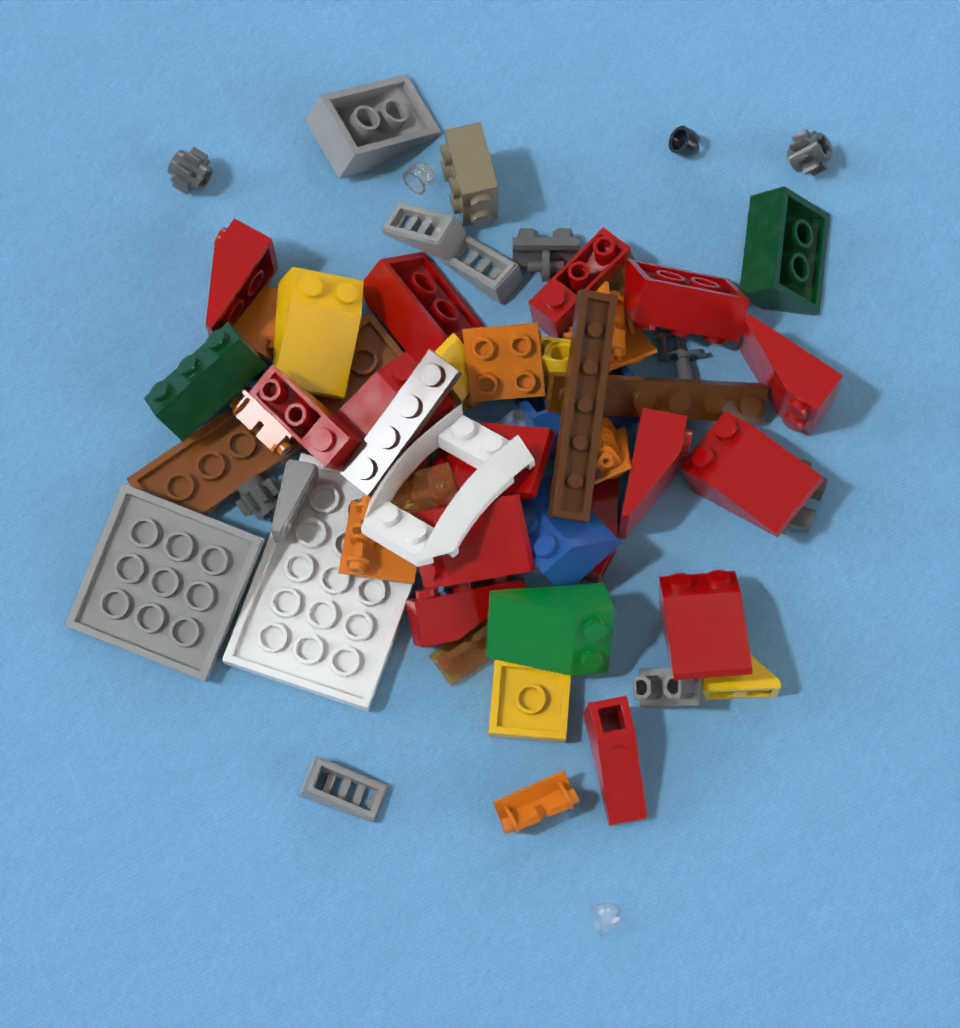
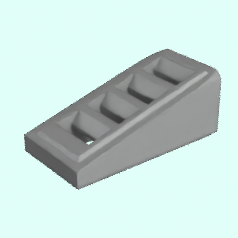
M401 202L398 203L381 230L386 236L446 260H451L466 234L460 221L455 216ZM410 217L411 219L405 229L401 228L407 218ZM422 222V224H421L420 228L418 229V231L415 232V231L417 230L418 226L420 225V223Z
M466 234L451 260L441 258L442 263L500 304H503L523 281L519 264ZM469 249L473 251L464 262L459 261ZM482 258L481 263L473 269L474 265ZM492 267L495 268L488 276H485Z
M291 459L286 461L271 526L275 542L283 543L314 488L319 476L316 464Z
M316 756L309 765L298 796L373 823L377 817L388 785ZM322 772L327 774L322 789L318 790L315 786ZM335 778H339L342 782L335 797L330 795V791ZM353 783L357 787L351 803L345 801V797L350 784ZM367 788L372 790L366 809L359 807V804Z

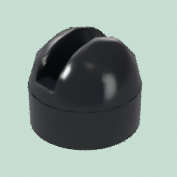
M679 126L672 132L669 138V149L681 157H691L699 151L700 145L698 143L700 142V137L694 130L686 126Z

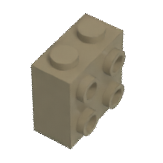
M481 122L446 129V144L440 145L443 160L441 161V168L445 182H449L451 190L449 197L453 214L460 213L463 226L470 224L474 226L486 225L493 219L498 218V184Z

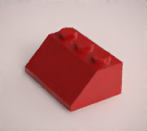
M424 251L380 259L363 280V298L366 305L378 315L386 325L389 334L398 340L406 352L418 364L429 349L435 352L452 333L464 344L462 329L485 327Z
M626 259L624 308L625 313L634 322V326L649 331H654L656 326L667 328L670 333L680 337H690L691 333L703 335L705 340L717 344H724L725 340L738 342L750 299L730 279Z

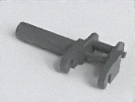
M657 330L652 335V339L659 342L661 350L657 360L669 363L670 360L676 359L675 364L679 379H694L690 361H693L695 356H698V358L705 357L704 349L686 351L682 349L679 336L670 333L668 330ZM674 338L677 350L669 351L666 339Z

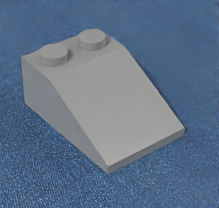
M407 74L320 95L305 120L339 179L369 171L437 137L441 132Z

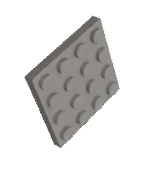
M122 483L64 626L208 682L265 539Z

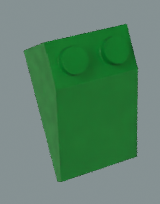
M593 583L491 590L487 621L486 657L570 676L608 673L615 609L605 584Z

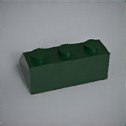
M785 186L750 196L740 290L750 299L752 304L761 309L818 315L820 314L830 214Z
M227 322L223 327L212 332L206 342L192 355L186 356L169 376L156 383L150 393L144 397V400L154 415L184 442L266 368L267 365L244 334L237 327Z

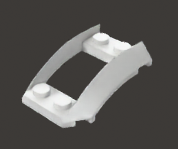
M460 404L420 436L395 462L368 504L361 526L362 534L417 567L434 563L433 557L448 554L454 558L459 554L458 547L480 515L502 492L514 483V476L525 467L528 469L534 467L535 460L519 435L515 436L511 441L464 416L462 405ZM439 447L477 468V470L456 493L433 528L390 502L417 466Z

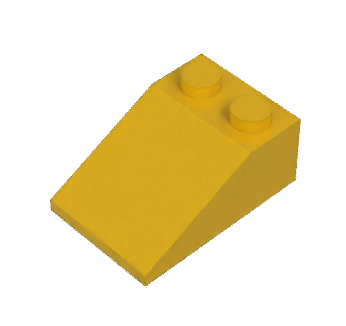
M292 267L278 282L273 365H276L310 394L341 400L345 398L362 315L363 280Z

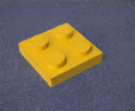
M495 660L488 736L566 743L571 676Z

